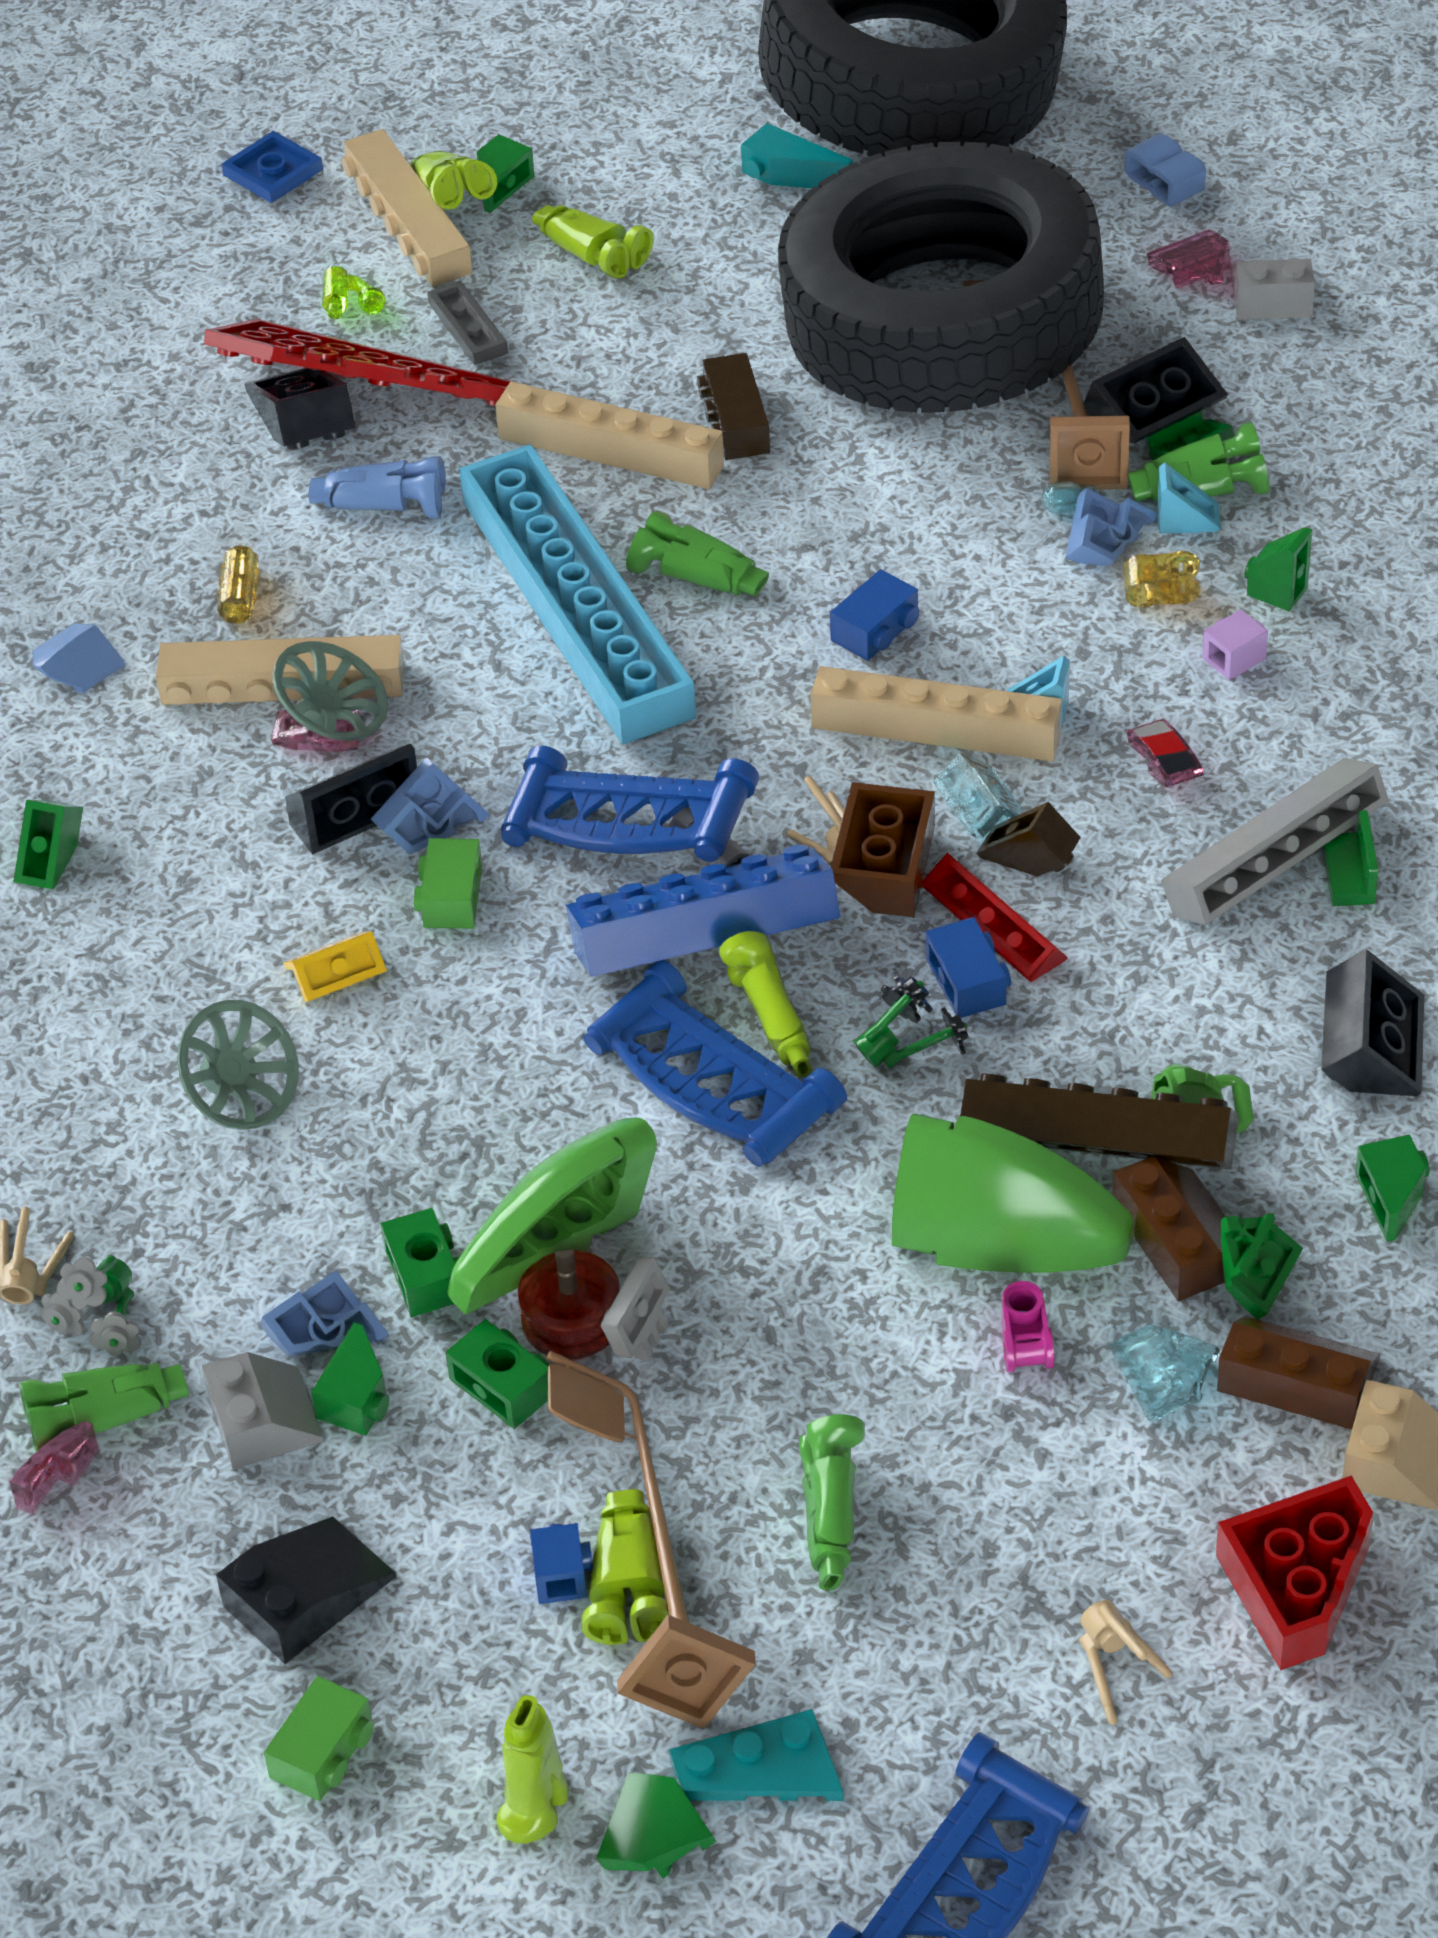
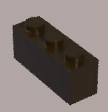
M747 353L702 359L703 375L697 376L699 396L701 399L707 398V400H704L707 422H714V424H711V428L723 432L725 460L769 454V423Z

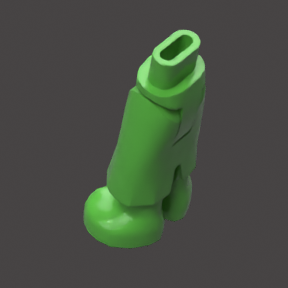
M1252 422L1242 424L1233 438L1222 441L1220 435L1216 434L1173 450L1152 462H1146L1143 464L1144 469L1128 472V479L1135 502L1150 498L1153 503L1158 501L1159 466L1164 462L1210 497L1234 493L1233 482H1247L1251 489L1259 495L1270 491L1263 454H1260V442ZM1237 456L1247 458L1233 464L1226 462L1228 458Z
M658 510L649 515L645 528L641 527L638 529L626 559V569L635 574L645 572L653 560L661 561L660 572L662 575L726 593L732 590V593L737 596L744 592L756 597L769 578V572L757 568L754 560L746 557L737 549L691 525H685L682 528L674 524L669 515Z
M159 1363L120 1365L62 1373V1381L45 1383L34 1379L19 1382L23 1408L27 1422L30 1424L36 1454L57 1439L58 1435L66 1429L80 1426L83 1436L86 1438L153 1414L161 1409V1404L163 1409L170 1408L169 1401L189 1396L187 1383L180 1364L160 1368Z
M834 1414L813 1420L807 1425V1434L799 1437V1453L803 1461L805 1474L802 1484L806 1501L809 1558L813 1569L819 1572V1588L822 1590L837 1589L844 1579V1569L851 1561V1551L846 1548L854 1539L853 1488L856 1465L850 1460L851 1448L860 1444L864 1439L865 1423L860 1418L847 1414Z

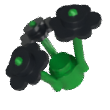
M895 974L892 978L895 980L897 988L893 986L890 988L887 985L881 987L882 998L890 1008L875 1024L853 1040L855 1046L874 1068L884 1062L891 1069L900 1060L950 1037L960 1054L964 1055L966 1051L963 1041L968 1039L969 1036L966 1031L968 1026L965 1022H962L960 1016L957 1014L952 1017L947 1009L943 1007L941 1012L947 1027L946 1029L895 1051L894 1047L900 1042L888 1025L898 1015L918 1023L921 1017L916 1012V1005L924 1008L929 1013L933 1010L925 999L929 992L924 987L922 981H917L912 976L906 980Z

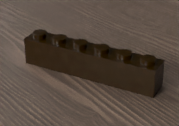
M988 1073L981 1074L980 1080L966 1078L960 1116H967L996 1125L1041 1144L1048 1149L1143 1160L1156 1156L1178 1164L1232 1170L1239 1115L1232 1108L1227 1107V1101L1216 1098H1200V1104L1182 1102V1096L1170 1093H1156L1155 1099L1139 1098V1092L1125 1088H1112L1111 1094L1094 1093L1095 1088L1093 1086L1080 1083H1068L1067 1089L1050 1088L1051 1083L1048 1081L1034 1078H1025L1023 1085L1007 1083V1077Z

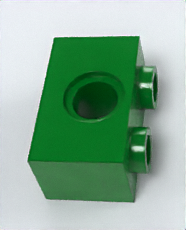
M433 1207L380 1223L384 1250L410 1317L454 1305L448 1296V1286L453 1267L460 1256L452 1257L450 1250L454 1249V1243L447 1223L439 1224Z
M484 1319L445 1352L449 1379L513 1429H516L548 1401V1366L550 1365L548 1361L538 1353L531 1354L519 1344L510 1331L505 1328H497L487 1319Z

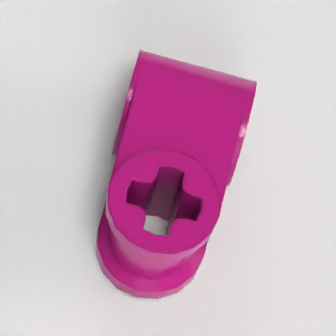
M1029 1281L1013 1282L1002 1293L1001 1326L1006 1372H1014L1016 1367L1043 1364L1046 1369L1054 1368L1053 1338L1051 1328L1048 1327L1042 1290L1036 1284Z

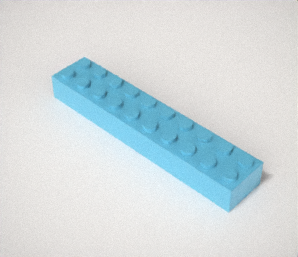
M529 444L459 468L465 507L620 743L624 745L696 719L694 682L532 445Z

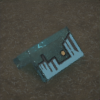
M959 752L933 782L969 834L978 839H983L1002 816L1012 818L1024 813L1021 806L990 765Z

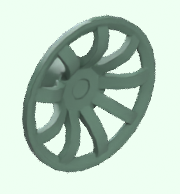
M306 641L286 648L278 657L272 676L274 690L286 711L307 729L334 740L354 741L371 736L379 730L385 721L388 712V697L385 688L372 668L350 651L330 643ZM307 652L313 655L315 665L314 679L306 663L297 655ZM324 653L342 659L330 681L326 680L327 669ZM286 664L293 666L298 671L302 682L297 678L283 677V670ZM351 665L365 676L364 679L355 681L343 689L339 687ZM287 688L295 689L302 695L301 701L295 707L285 692ZM373 689L377 703L367 699H349L359 692ZM366 710L375 715L372 723L365 726L361 717L352 711ZM343 718L349 721L354 726L355 731H335L336 720Z
M244 1000L216 1002L200 1010L189 1021L182 1033L177 1056L179 1077L190 1101L205 1117L229 1129H257L273 1122L290 1105L297 1090L299 1061L295 1045L288 1031L268 1010ZM239 1011V1024L233 1038L229 1042L226 1025L218 1013ZM252 1016L264 1022L271 1030L246 1048L244 1043L251 1028ZM206 1019L214 1029L216 1037L215 1048L209 1043L193 1037L198 1027ZM279 1039L285 1053L286 1062H255V1056ZM189 1049L200 1052L205 1057L201 1062L200 1071L189 1074L188 1067ZM266 1073L287 1074L282 1095L270 1085L256 1079V1075ZM203 1083L210 1092L216 1094L210 1106L200 1097L194 1085ZM247 1090L257 1092L267 1098L273 1105V1108L255 1118L254 1104ZM229 1093L238 1099L242 1108L243 1119L230 1118L220 1114L228 1100Z

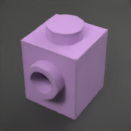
M1240 609L1230 616L1218 620L1214 625L1204 630L1203 660L1230 681L1266 659L1268 630L1261 622L1254 620Z

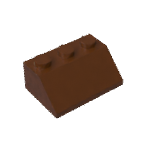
M851 782L831 868L833 869L835 884L872 913L915 918L935 830V791Z
M1152 1156L1113 1171V1196L1132 1215L1134 1219V1238L1176 1300L1181 1301L1225 1283L1222 1262L1221 1219L1226 1216L1193 1169Z
M1243 1316L1233 1322L1220 1354L1217 1391L1352 1429L1366 1380L1372 1381L1381 1354Z

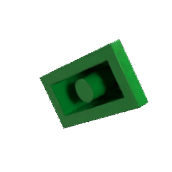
M498 134L476 152L477 160L485 162L493 168L497 176L495 192L491 197L483 199L484 210L488 213L494 211L535 177L532 148Z
M1304 527L1271 541L1265 545L1257 557L1252 556L1249 559L1244 571V577L1248 579L1247 596L1290 612L1308 589L1313 529Z
M26 800L13 882L55 889L78 845L83 813L82 806L49 800Z
M1410 1134L1358 1146L1355 1175L1386 1242L1396 1240L1423 1196L1424 1180L1430 1174L1427 1156L1423 1150H1417Z
M354 1322L312 1389L311 1394L316 1419L366 1436L374 1422H380L386 1415L389 1406V1395L386 1394L383 1373L363 1325Z

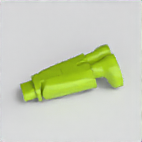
M433 151L420 155L411 161L412 169L431 191L433 201L446 210L459 206L466 189L470 195L477 199H487L493 195L497 187V176L494 169L485 162L446 151Z
M546 205L537 210L532 216L533 224L539 226L540 231L555 244L593 266L599 265L601 270L612 278H624L629 268L636 270L641 267L648 259L653 248V232L642 225L631 227L626 233L624 226L575 208L568 209V207L563 205L555 207Z
M745 931L728 938L720 946L719 955L722 961L729 966L727 976L734 986L744 988L748 1001L755 1010L764 1032L782 1064L786 1066L791 1065L796 1076L799 1078L809 1075L812 1072V1066L808 1058L810 1055L809 1040L804 1026L785 990L768 937L760 932Z
M639 1489L613 1491L607 1494L606 1507L601 1510L600 1514L601 1522L595 1545L589 1597L593 1604L588 1606L581 1615L582 1632L587 1638L605 1645L626 1644L628 1641V1624L625 1616V1605H627V1590L630 1588L634 1601L630 1610L632 1633L636 1640L646 1643L669 1614L667 1601L662 1598L665 1596L650 1510L644 1503L643 1491Z
M524 1695L519 1698L515 1708L506 1720L504 1728L505 1741L502 1745L505 1768L504 1796L506 1802L499 1808L496 1818L500 1834L509 1841L523 1844L539 1840L553 1831L558 1824L557 1810L554 1806L563 1805L568 1800L569 1794L552 1723L545 1709L538 1704L537 1699L532 1695Z

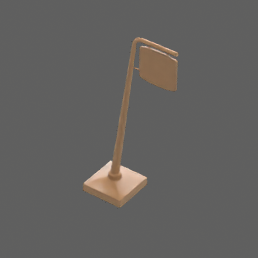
M985 280L964 281V287L974 285ZM1068 365V368L1062 372L1074 417H1050L1049 489L1050 491L1085 490L1086 488L1090 490L1128 489L1129 416H1089L1072 366Z
M550 1351L547 1355V1360L556 1364L548 1366V1410L558 1418L576 1427L611 1441L621 1443L625 1440V1435L637 1440L669 1614L617 1679L618 1694L705 1729L756 1665L755 1651L689 1623L640 1404L634 1391L614 1378ZM624 1396H626L630 1403L636 1436L625 1432Z

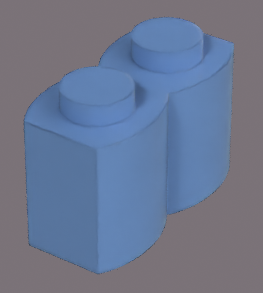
M1159 133L1126 150L1124 171L1129 178L1141 187L1149 189L1152 195L1169 207L1205 189L1206 167L1202 160L1189 152L1182 151L1179 143L1165 134Z

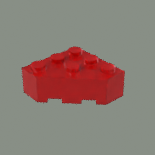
M1352 1475L1218 1522L1216 1557L1280 1671L1326 1654L1370 1547L1374 1512Z

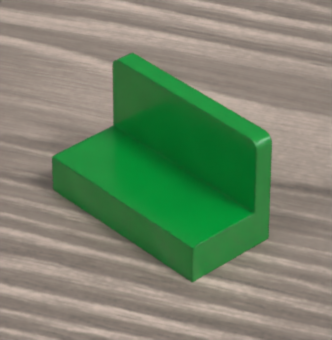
M1359 810L1357 831L1355 833H1341L1322 846L1332 906L1375 904L1378 865L1368 811Z

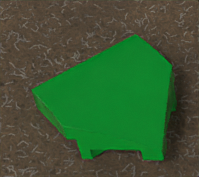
M1202 411L1147 437L1151 459L1154 461L1173 450L1216 434L1220 435L1222 441L1233 438L1235 436L1233 426L1212 419H1203Z
M1268 1213L1263 1217L1239 1218L1238 1216H1226L1221 1219L1222 1262L1226 1290L1256 1319H1260L1268 1314L1303 1250L1301 1245L1274 1224V1213Z
M628 1773L596 1859L607 1870L650 1871L655 1867L662 1879L670 1874L671 1867L675 1861L698 1845L704 1851L717 1841L675 1778L652 1774Z

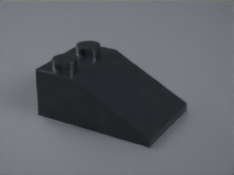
M303 368L245 383L246 392L273 440L283 447L287 446V449L292 450L306 447L310 444L309 440L323 437L324 440L341 438L345 436V430L356 428L347 384L326 371Z
M333 1516L253 1545L216 1574L223 1607L284 1664L288 1663L396 1577L395 1571Z

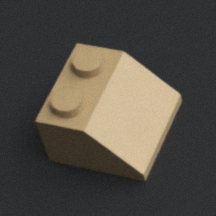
M1366 1380L1345 1453L1343 1478L1352 1475L1360 1491L1363 1493L1437 1510L1438 1412L1414 1390Z

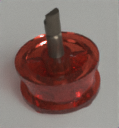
M578 1250L555 1251V1253L546 1255L532 1264L523 1274L518 1286L521 1325L528 1342L545 1355L552 1351L570 1360H580L589 1357L610 1345L601 1327V1323L606 1311L610 1309L620 1291L619 1279L615 1270L599 1256Z

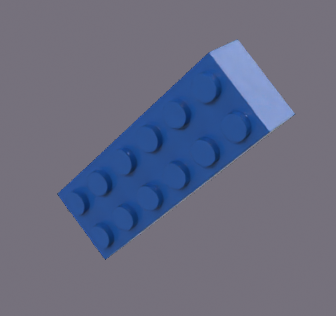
M794 845L785 848L783 854L771 857L762 854L751 855L743 858L741 864L729 867L723 864H713L703 867L699 874L686 877L683 874H670L661 877L659 883L647 886L639 883L627 884L619 887L617 893L601 896L599 893L584 894L576 898L575 903L566 904L574 951L590 977L720 947L728 938L745 931H756L765 935H771L841 918L833 869L813 847L808 848L806 845Z

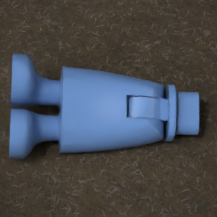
M432 456L412 463L403 460L347 467L338 472L334 470L328 472L324 478H311L308 492L309 502L326 503L327 508L335 506L338 509L406 511L408 499H414L420 503L424 514L429 519H441V494L445 493L446 487L444 461L441 456Z

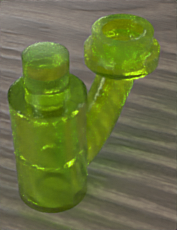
M332 266L324 271L322 306L331 319H339L347 309L349 290L359 294L358 304L367 314H377L385 306L386 297L383 291L371 287L360 277L348 274L344 268L339 266Z

